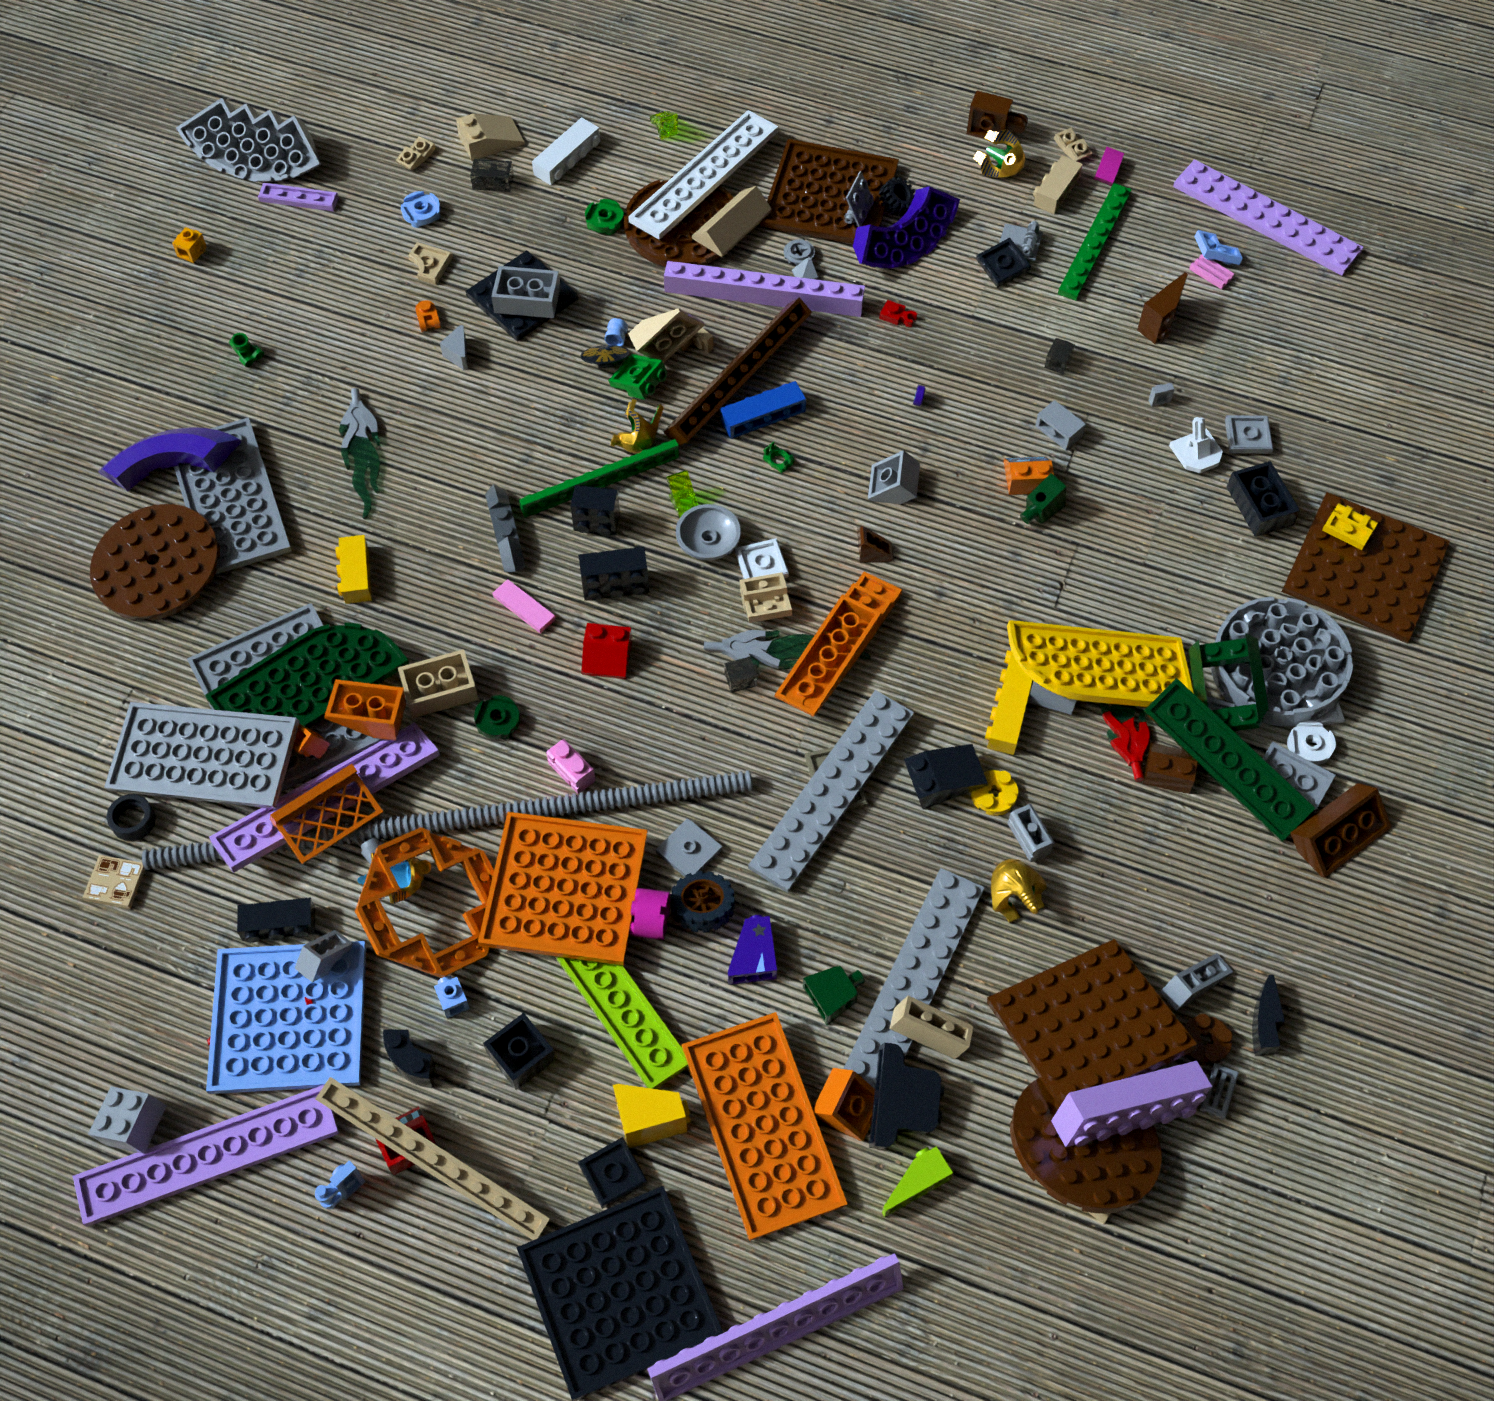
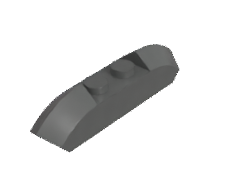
M493 484L486 492L485 497L504 572H516L526 567L506 490Z

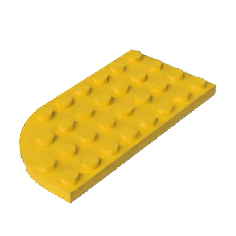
M1009 620L1007 624L1010 648L1021 669L1040 686L1057 695L1080 701L1148 707L1176 678L1194 694L1181 637Z

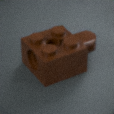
M977 90L970 105L966 134L985 139L988 130L1000 132L1008 129L1009 131L1021 134L1026 128L1028 118L1025 114L1012 111L1013 99Z

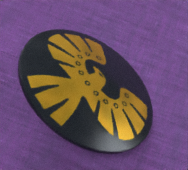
M601 345L586 349L581 353L580 357L587 363L597 364L598 368L614 367V363L626 359L629 356V350L617 345Z

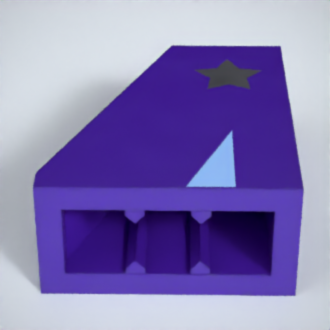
M753 915L745 919L728 969V985L777 979V965L770 916Z

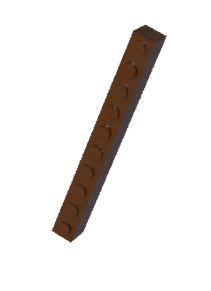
M798 297L788 303L663 431L670 440L675 439L679 446L688 442L811 315L812 311L802 299Z

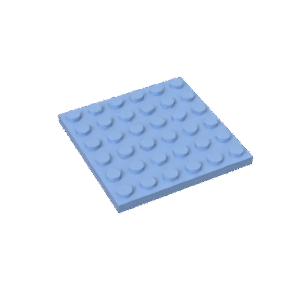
M365 941L352 942L351 950L334 964L329 974L313 983L294 969L302 947L305 944L218 949L206 1092L208 1094L316 1088L325 1085L330 1077L344 1086L361 1085L366 965ZM304 997L312 1000L313 1004L306 1005Z

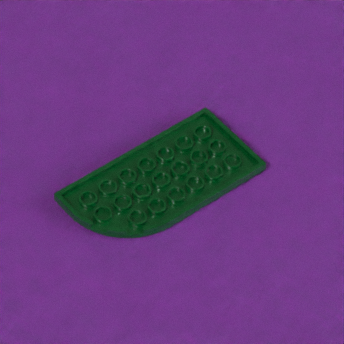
M345 622L344 625L336 626L327 624L299 636L204 696L214 710L296 717L300 721L299 724L310 728L325 718L336 679L379 684L397 673L398 667L409 665V660L388 636L377 629L372 630L357 623Z

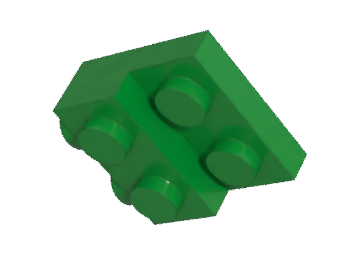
M631 354L608 381L611 387L626 390L630 397L645 400L647 396L654 394L658 383L666 380L668 372L662 360Z

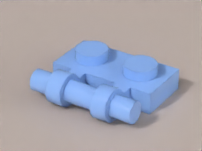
M350 1160L346 1164L339 1165L333 1171V1176L329 1179L331 1181L330 1184L327 1186L319 1185L316 1188L315 1197L323 1208L333 1209L343 1198L347 1200L365 1183L360 1172Z

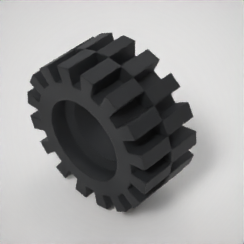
M901 177L889 179L879 192V200L883 201L881 203L882 206L887 207L886 211L891 210V214L894 215L896 213V216L904 215L907 212L915 193L914 189L911 190L912 185H907V180L904 179L902 181Z

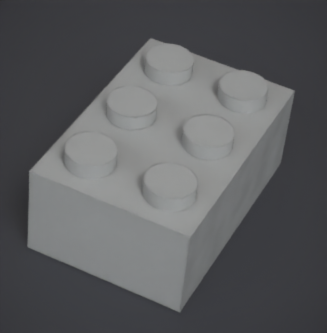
M499 266L491 296L494 313L554 318L561 288L559 271Z

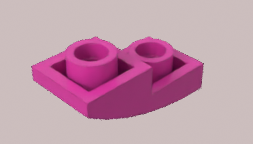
M1106 147L1094 179L1112 186L1124 153Z

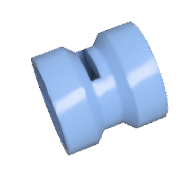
M611 319L608 323V331L605 334V342L608 345L623 346L625 335L628 331V324L621 319Z

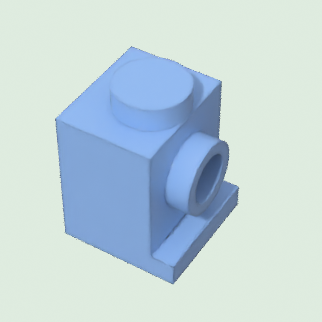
M443 977L438 981V985L434 986L446 1018L470 1009L457 977Z

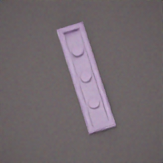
M263 183L258 199L259 202L334 212L339 196L337 192Z

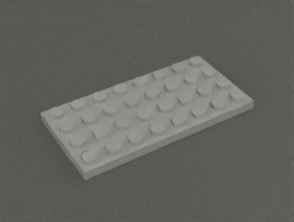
M249 417L210 428L228 433L240 439L241 443L214 473L202 467L191 466L190 463H179V466H174L185 506L201 514L217 535L220 546V558L217 560L215 575L292 552Z
M130 702L104 788L115 792L276 809L300 721L296 717Z

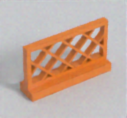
M350 764L270 814L269 820L279 830L303 865L382 814L383 810L358 776L354 765ZM354 781L360 788L359 797L345 794L346 787ZM330 796L340 797L339 810L325 807L326 799ZM344 798L358 801L356 813L342 810ZM360 803H370L375 812L370 815L358 814ZM310 809L321 810L319 823L305 820L306 811ZM324 811L338 814L336 826L322 823ZM303 814L302 819H297V817ZM341 814L355 817L353 826L350 828L339 827ZM357 818H362V820L357 823ZM289 822L301 823L299 835L288 834L283 826ZM303 824L318 827L315 839L301 836ZM320 827L335 830L333 839L329 841L318 840ZM337 830L343 831L342 833L337 835ZM292 839H297V844ZM300 840L314 843L313 851L305 857L298 849ZM317 843L323 844L322 846L316 849Z

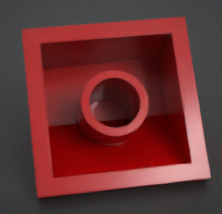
M587 623L583 640L581 674L626 679L633 642L631 627Z

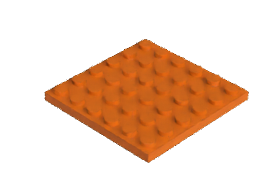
M507 812L478 940L479 946L624 966L630 924L633 915H631L632 901H635V892L639 885L648 830Z

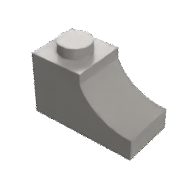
M333 930L303 945L294 969L313 983L328 975L334 964L351 950L353 943L338 931Z

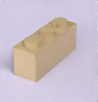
M1062 155L1058 162L1055 161L1053 163L1050 173L1045 174L1042 184L1035 188L1033 197H1035L1034 206L1055 214L1080 179L1083 164Z
M907 996L894 1008L890 1025L891 1030L953 1059L959 1057L970 1047L974 1027L910 996Z

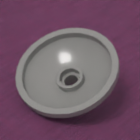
M714 504L698 505L687 510L680 517L676 525V539L680 548L689 556L700 560H716L725 557L736 548L741 536V528L736 516L728 509Z

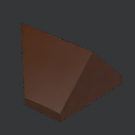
M864 526L857 527L859 563L893 561L891 541Z

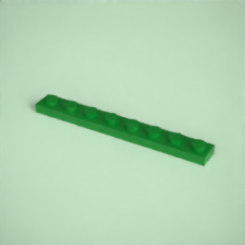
M1113 183L1059 287L1058 295L1077 300L1130 197L1132 189Z
M675 439L663 442L651 449H645L620 461L606 464L602 468L586 472L573 479L565 480L563 483L547 487L540 492L529 494L519 499L521 512L524 518L570 501L572 500L575 485L603 488L679 458V445Z

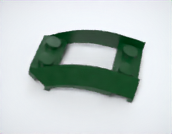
M1245 633L1246 638L1200 645L1198 640L1189 648L1194 694L1207 707L1208 701L1203 668L1250 662L1256 704L1212 710L1233 731L1260 728L1264 721L1263 717L1269 711L1259 642L1257 638Z

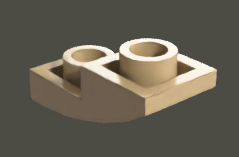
M1072 128L1059 132L1054 136V140L1059 147L1074 161H1080L1093 154L1083 138L1079 140Z
M419 136L411 148L407 146L396 159V163L412 171L433 153L436 146L434 143Z

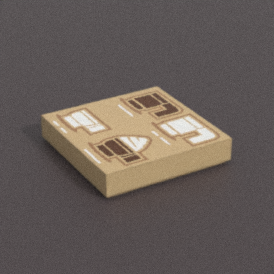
M99 855L82 898L88 902L131 909L146 870L143 863Z

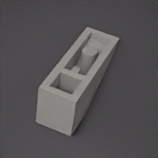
M1216 953L1176 974L1160 993L1177 1011L1233 973V970Z

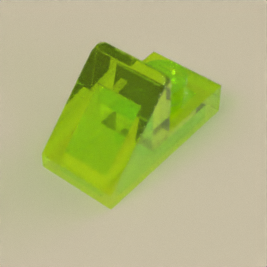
M663 111L649 116L651 124L657 126L660 139L677 135V113Z
M687 470L666 477L671 492L668 496L680 518L687 510L698 506Z

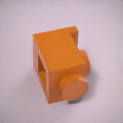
M299 724L293 749L307 757L313 755L320 759L330 743L319 733Z

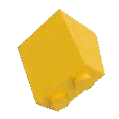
M623 1084L613 1085L616 1104L629 1148L687 1132V1123L691 1122L687 1101H681L679 1092Z

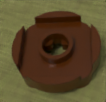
M1199 1014L1185 1024L1184 1028L1197 1043V1050L1186 1055L1188 1059L1192 1062L1197 1061L1199 1065L1207 1066L1208 1064H1218L1226 1058L1232 1046V1033L1223 1022L1215 1017ZM1200 1036L1210 1037L1212 1045L1209 1043L1206 1046L1203 1045Z

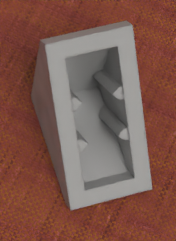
M460 325L440 342L443 357L461 369L468 370L466 335L464 325Z

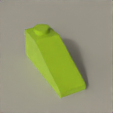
M937 1146L932 1149L926 1147L915 1155L916 1158L883 1206L882 1214L884 1218L951 1180L953 1172Z

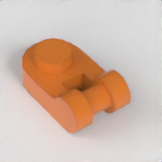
M428 300L419 302L415 310L421 332H425L433 327L435 329L441 328L434 303Z

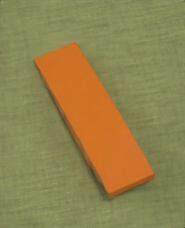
M864 571L856 584L853 583L846 594L841 595L774 697L814 717L882 625L902 595V589Z

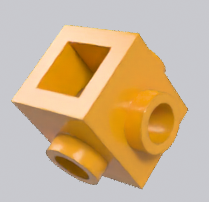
M187 227L177 235L172 243L177 257L192 263L207 248L202 233Z

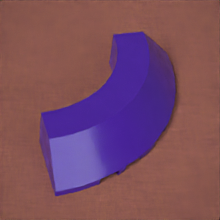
M930 186L916 189L909 209L895 224L889 227L873 225L857 227L853 249L859 263L874 268H895L916 262L924 254L931 252L937 246L941 237L946 235V230L949 224L953 223L960 199Z
M190 427L167 430L146 437L125 448L110 459L98 472L127 492L142 479L149 476L150 471L160 467L165 469L179 466V463H190L191 466L202 467L214 473L241 443V440L228 433L209 428Z

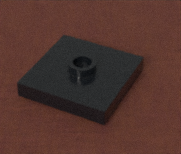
M1011 238L976 255V260L997 288L1031 270L1030 263Z
M623 1137L578 1161V1165L602 1209L648 1184Z

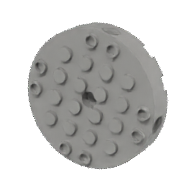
M1264 597L1246 602L1226 617L1214 641L1215 643L1246 638L1245 633L1258 639L1269 711L1263 717L1264 721L1262 723L1276 726H1297L1300 722L1315 721L1323 717L1336 706L1351 678L1353 670L1352 649L1341 627L1324 611L1320 609L1317 611L1307 606V602L1298 599L1287 598V600L1274 599V597ZM1250 662L1211 667L1213 680L1220 693L1229 703L1235 704L1234 707L1256 704Z

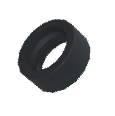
M127 794L119 797L108 808L106 819L108 826L118 838L124 841H136L144 838L151 832L155 826L156 816L152 806L144 797L137 794ZM140 807L144 810V818L136 826L121 828L118 825V818L127 809Z

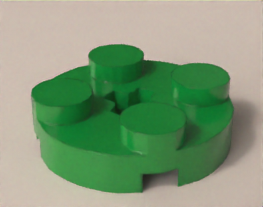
M600 199V202L596 204L594 202L590 203L585 210L587 228L598 233H606L607 235L615 234L616 230L624 222V212L620 208V204L611 199Z

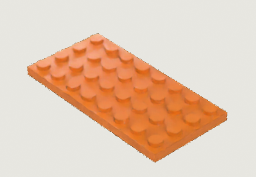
M777 1012L682 1044L683 1053L749 1241L848 1205Z

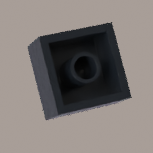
M575 485L570 506L574 531L596 533L603 536H616L620 519L618 490Z
M522 1013L483 1043L488 1056L515 1090L519 1089L556 1060L554 1049L525 1013Z

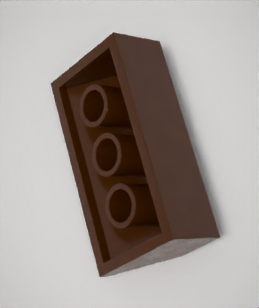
M1357 783L1290 834L1297 852L1321 877L1325 878L1392 826L1378 788Z

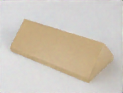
M757 186L742 190L692 235V239L723 257L769 215L772 209Z

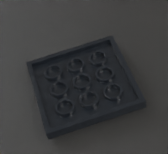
M527 250L504 265L507 267L549 270ZM496 270L466 290V296L512 338L519 341L551 318L494 313L491 296L498 271ZM561 279L555 315L578 300V294Z

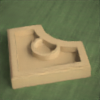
M417 242L408 257L410 261L419 267L418 280L437 285L453 259V253Z

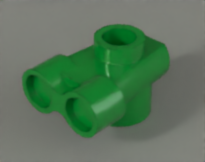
M244 333L234 334L229 341L231 347L240 357L239 361L245 367L251 366L255 360H259L264 355V351L258 345L254 346L250 343Z

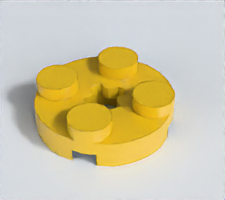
M990 770L984 772L988 786L971 792L973 804L991 816H1000L1008 813L1018 798L1016 782L1007 771ZM991 789H996L1000 791V793H998V797H994L993 794H989Z

